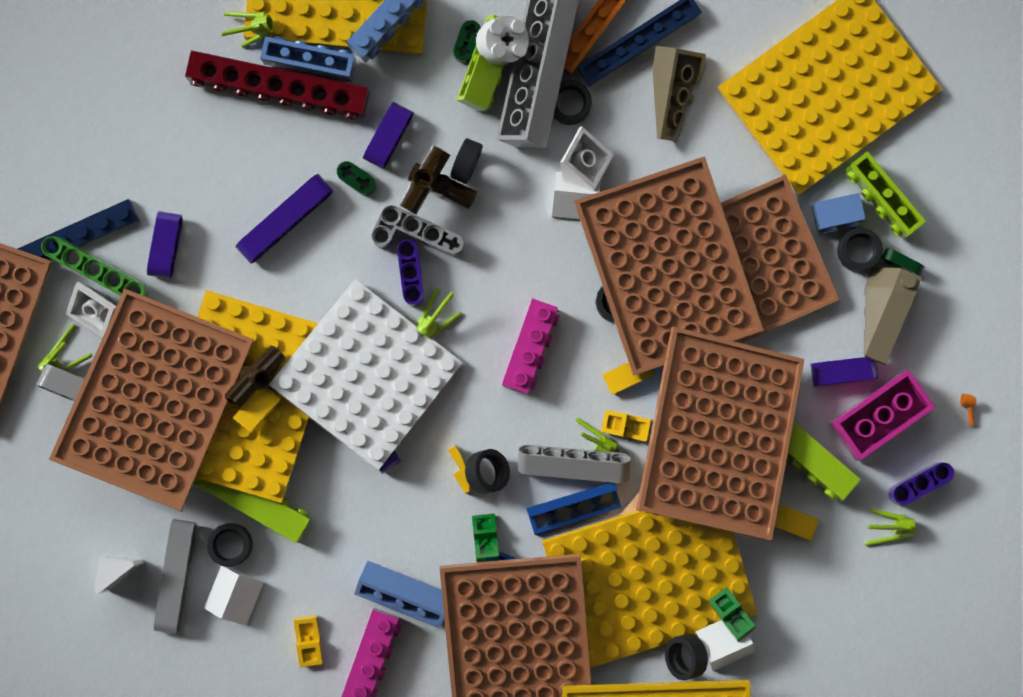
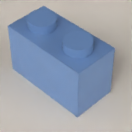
M860 193L815 202L811 206L817 232L824 231V234L837 232V228L846 226V229L857 228L865 220Z

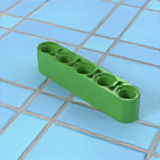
M47 237L41 244V249L46 256L120 296L124 288L130 290L134 284L140 287V295L146 296L147 287L142 281L61 237ZM52 240L59 244V249L56 253L51 252L49 249V243ZM73 251L77 252L80 258L77 264H73L69 260V256ZM93 262L97 263L100 267V272L97 275H93L90 272V265ZM114 273L120 277V284L118 286H114L110 282V276Z

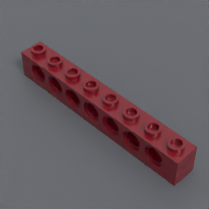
M193 50L190 52L185 77L190 84L196 87L203 88L204 85L213 86L212 89L219 92H226V89L235 91L234 94L243 97L251 94L262 101L269 102L270 99L279 100L278 103L285 106H292V103L301 105L300 108L309 111L317 108L323 110L322 112L328 115L335 116L336 113L345 114L344 117L351 120H358V117L364 118L370 93L368 88ZM209 69H217L213 77L206 76ZM230 74H239V77L236 81H228V77ZM258 77L261 79L258 86H250V81L253 78ZM276 82L283 83V87L279 91L272 90V86ZM297 87L305 88V92L301 96L294 95V90ZM318 92H326L327 97L324 100H316ZM342 96H347L349 102L346 105H339L337 103L338 99Z

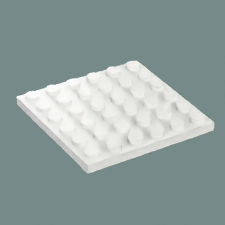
M354 279L271 381L269 386L372 467L379 470L463 362L432 338L428 339L416 329L413 323Z

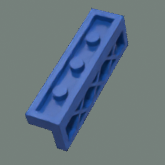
M609 482L526 509L535 535L622 508L617 494L616 484ZM612 492L615 505L605 507L598 503L603 494ZM598 496L596 501L590 499ZM588 500L594 503L590 513L584 514L576 510L581 501ZM577 503L574 508L569 506L571 504ZM597 505L603 508L594 511ZM565 506L573 510L567 520L562 521L555 517L558 509ZM551 510H555L554 513H553V515H551V514H549V513H547V512H548V511H551ZM575 512L580 514V516L573 517ZM544 513L551 517L547 526L537 529L534 519L535 515ZM553 519L559 521L557 523L551 524Z

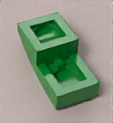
M495 513L472 516L476 562L500 561Z
M727 587L708 600L713 610L737 642L756 629V625L741 608V604Z

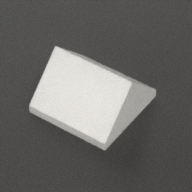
M583 126L579 127L560 162L563 181L589 190H595L614 154Z
M556 172L552 217L580 220L573 201L600 192L601 179L595 190H589L563 181L562 172Z
M77 282L66 315L103 338L117 305L87 285Z
M111 555L99 557L95 592L97 594L108 592L145 562L142 559Z
M221 566L204 609L221 619L247 625L264 582L228 567Z
M721 620L696 631L698 638L705 645L708 662L712 671L755 653L749 634L737 642Z

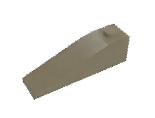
M656 46L652 69L657 139L676 141L685 119L684 110L687 103H691L694 97L691 93L695 84L700 83L706 54Z
M873 267L864 288V295L866 296V307L864 308V357L883 365L887 364L922 277L901 268Z

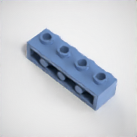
M384 0L347 41L349 49L367 63L369 59H373L379 53L380 47L385 42L387 43L393 38L399 26L406 24L411 17L410 14L415 9H419L425 0Z
M265 36L260 57L264 65L351 83L356 66V58L349 51H334L322 45H317V47L310 46L302 41L290 42L278 36H273L272 38Z
M367 561L354 595L437 628L441 627L444 620L442 589Z

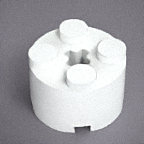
M502 16L487 21L479 29L476 37L478 52L489 63L495 65L517 61L526 54L529 44L528 32L524 22L512 16Z

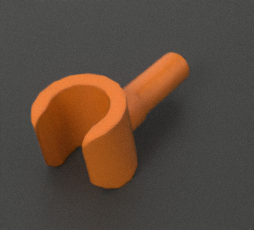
M961 394L960 405L967 407L969 426H975L973 411L976 399L970 394Z

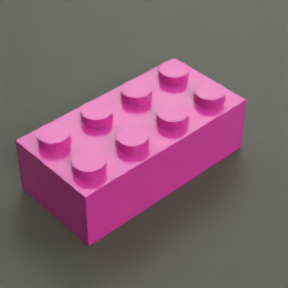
M905 370L835 418L829 425L854 460L860 461L936 407L911 372Z

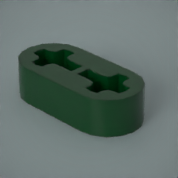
M474 20L463 23L453 49L454 58L460 63H468L476 47L477 34H472L470 40H468V33L466 31L471 26L475 27V32L477 33L481 29L478 22ZM468 44L467 52L469 55L465 54L464 57H460L458 49L462 50L464 45Z
M344 161L338 165L337 175L342 182L363 196H369L374 193L376 183L372 176L349 161ZM351 167V172L355 175V178L353 179L349 175L343 177L342 169ZM358 179H361L363 182L370 180L369 185L371 188L361 190L362 186L357 182Z
M886 248L881 257V260L885 263L921 276L925 268L921 263L890 248Z

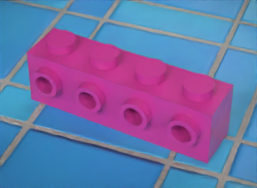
M532 298L502 386L527 395L529 390L534 391L538 378L534 377L536 369L541 370L545 357L541 356L544 347L549 348L553 335L549 334L551 326L556 327L560 314L556 313L558 307Z
M376 608L372 610L341 697H377L379 690L375 689L378 680H383L386 668L383 667L385 658L390 659L394 646L390 645L393 636L398 637L402 626L401 623H398L400 617Z

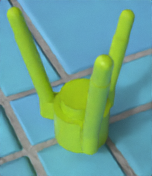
M224 12L225 16L254 18L249 26L221 32L222 36L251 30L254 34H258L243 42L241 47H246L265 38V36L270 37V33L274 31L273 20L265 12Z
M436 287L422 316L418 319L417 322L419 324L416 329L428 339L433 335L437 337L443 329L461 316V312H457L437 328L439 323L436 319L454 296L453 292L449 293L432 317H430L428 313L439 292V288Z
M71 324L50 353L38 364L41 372H43L46 364L67 371L93 356L92 353H89L61 368L63 362L58 357V354L66 346L65 340L75 328V324Z
M580 418L575 419L576 422L599 437L597 439L584 432L580 433V436L595 443L594 451L615 452L617 443L611 441L612 438L605 436Z
M871 509V513L897 520H894L893 525L876 524L868 525L867 528L893 530V533L897 535L866 541L864 544L865 546L896 540H906V537H913L915 535V521L913 518H906V515Z

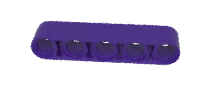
M319 174L314 175L244 236L235 247L250 264L256 262L330 197L334 190Z

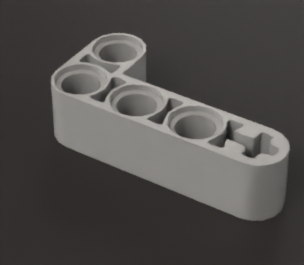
M388 205L382 210L371 234L374 244L381 249L390 247L397 232L449 256H459L464 250L463 239L458 234L394 205ZM389 212H396L398 218L394 222H388L386 215ZM410 221H416L419 224L416 231L411 232L406 229ZM432 230L439 232V238L436 241L427 239V234ZM380 232L388 234L387 241L383 243L378 242L376 237ZM444 235H447L445 237L446 241L450 243L457 240L459 248L455 247L453 250H450V245L443 242Z

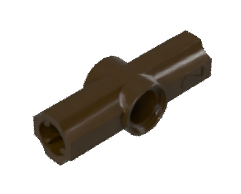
M432 145L422 165L414 173L413 180L399 206L417 215L428 194L434 189L436 180L451 155ZM429 175L430 182L427 185H420L419 180L421 176Z
M415 163L408 181L412 182L413 175L420 168L421 164ZM444 174L439 175L434 189L431 190L438 197L452 201L468 210L477 195V191L450 179L449 176ZM421 176L419 184L422 186L427 185L430 182V176ZM440 181H446L449 184L448 189L445 191H439L436 186Z
M270 345L253 365L249 364L243 367L240 372V379L225 393L224 398L234 408L240 409L257 390H263L268 386L270 376L285 361L286 357L276 347Z

